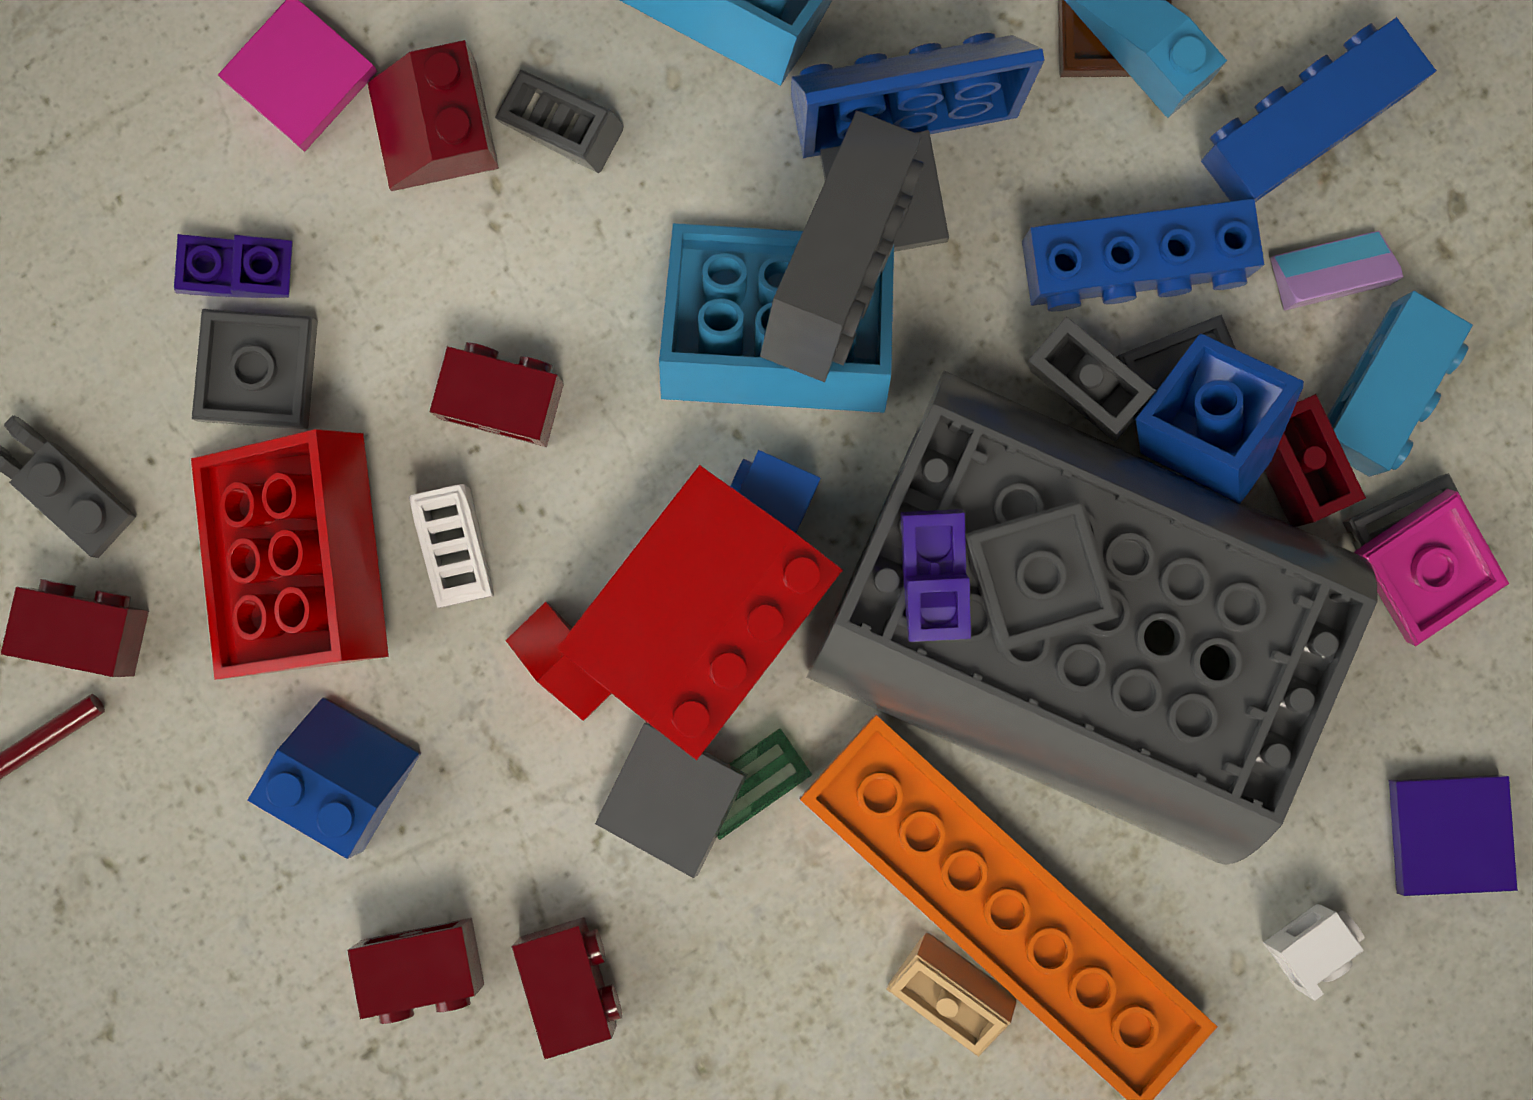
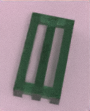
M778 728L729 763L741 770L777 744L784 752L747 778L735 801L789 763L793 765L796 771L728 818L717 836L719 840L813 775L781 728Z

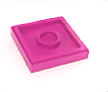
M285 0L220 71L218 76L305 152L378 71L369 60L301 1Z
M1450 489L1445 490L1354 551V553L1365 557L1371 563L1376 576L1377 593L1405 641L1414 646L1419 645L1509 584L1459 493Z

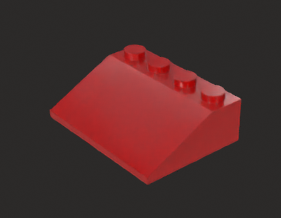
M314 429L191 458L214 680L389 657L364 433Z
M699 465L556 649L648 724L695 760H698L843 570L791 529Z

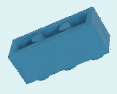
M1416 291L1410 292L1391 304L1327 415L1351 467L1371 477L1388 472L1391 469L1396 470L1402 465L1413 447V441L1408 438L1417 422L1425 421L1434 411L1441 398V393L1437 392L1436 389L1444 375L1451 374L1464 359L1468 351V345L1463 342L1473 324Z

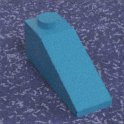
M1065 0L1167 118L1205 88L1227 62L1226 58L1191 18L1166 0Z

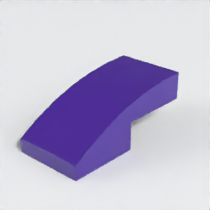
M962 509L901 512L904 589L909 642L971 639L970 578L966 574L964 511Z

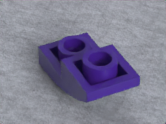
M177 234L174 291L177 294L217 297L289 298L293 242L291 240L234 235V240Z

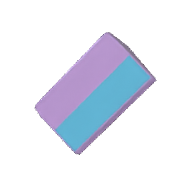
M1380 231L1283 253L1270 258L1284 311L1389 286L1404 277L1400 264Z

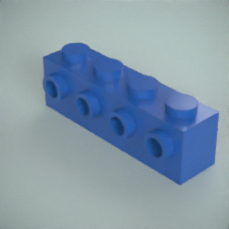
M1255 199L1031 227L1022 240L1031 306L1047 304L1048 311L1051 312L1074 309L1081 306V299L1102 297L1103 304L1124 303L1136 299V292L1157 290L1158 297H1173L1191 292L1192 285L1212 283L1213 290L1233 289L1246 285L1248 283L1247 278L1265 265Z

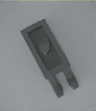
M12 415L5 422L4 427H6L13 438L36 454L23 466L12 457L8 450L0 445V472L12 479L9 483L90 557L99 558L136 518L135 514L58 444L47 441L24 420Z

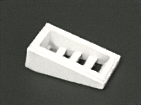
M458 484L410 495L409 500L437 608L494 596L471 488L465 484ZM457 505L458 515L432 520L431 510ZM463 528L465 537L437 543L435 533ZM464 550L469 551L470 560L442 566L441 555ZM474 571L476 582L447 588L446 577Z

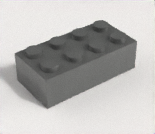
M856 110L773 298L760 354L761 358L822 382L826 381L833 362L844 366L855 340L860 320L864 318L876 288L875 284L880 272H883L895 242V236L899 227H902L913 199L914 190L925 163L915 159L922 135Z

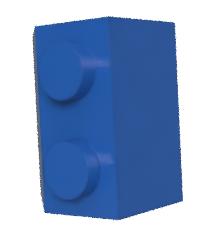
M1200 333L1137 416L1136 425L1140 453L1241 504L1272 461L1302 392L1304 381Z
M323 697L277 749L247 801L344 858L349 859L365 850L421 753Z

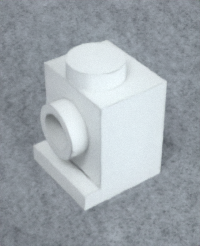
M1317 903L1263 943L1296 990L1315 1001L1324 994L1317 984L1321 981L1330 982L1336 980L1348 972L1353 965L1351 960L1364 951L1359 943L1365 937L1358 925L1345 911L1341 910L1337 913Z

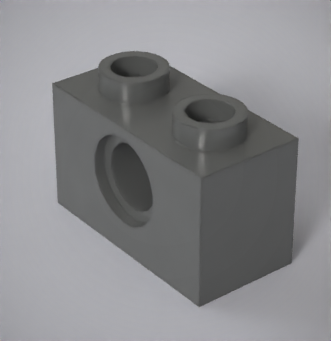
M1067 316L1028 360L1030 371L1114 442L1135 421L1156 391Z

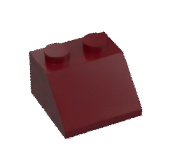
M465 40L411 51L367 83L388 186L391 191L499 169L477 63Z

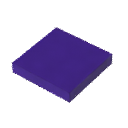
M1490 775L1389 780L1397 894L1402 896L1518 891L1509 776Z

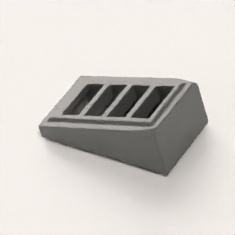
M520 70L495 117L500 123L597 173L602 171L624 128L621 121L611 110L523 70ZM536 92L541 97L529 119L526 120L522 116ZM554 104H559L547 129L543 128ZM575 113L580 115L568 138L563 137Z

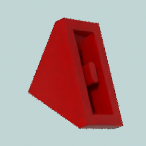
M545 602L505 641L533 678L584 721L612 693L556 649L572 627L548 602Z

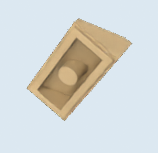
M928 933L918 941L886 988V990L978 1057L1011 1023L1017 999L1008 990Z

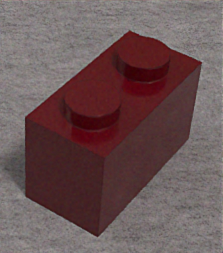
M466 342L464 350L447 346L429 412L443 421L547 447L564 386L559 376L551 373L553 365L524 356L520 357L518 364L497 359L499 353L497 350L476 343Z
M1317 394L1297 402L1272 461L1264 470L1289 524L1295 527L1316 522L1366 499Z
M40 579L38 589L15 588L0 655L109 677L135 676L149 611L129 607L131 596L96 590L93 600L74 596L76 585Z
M585 917L519 937L511 947L544 1060L612 1039L617 1027L615 1020L622 1018V1009L615 986L613 984L605 986L599 964L606 962V956L598 930L589 931Z
M472 918L360 940L347 950L360 1019L379 1016L380 1024H389L413 1017L414 1008L435 1004L436 1012L461 1009L470 1005V997L475 996L484 986Z

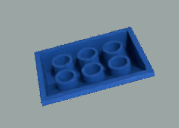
M981 33L967 38L962 45L942 48L938 43H929L913 48L909 51V55L887 59L885 54L877 53L863 56L857 59L854 65L835 69L830 64L809 66L803 69L800 75L792 76L791 100L803 159L819 156L821 149L841 146L856 110L914 133L929 130L930 134L1018 118L1045 61L1043 49L1014 35L996 38L993 33Z

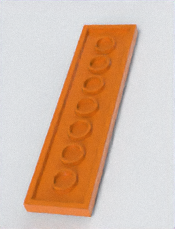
M876 714L873 715L799 797L807 807L1126 1100H1154L1218 1027Z

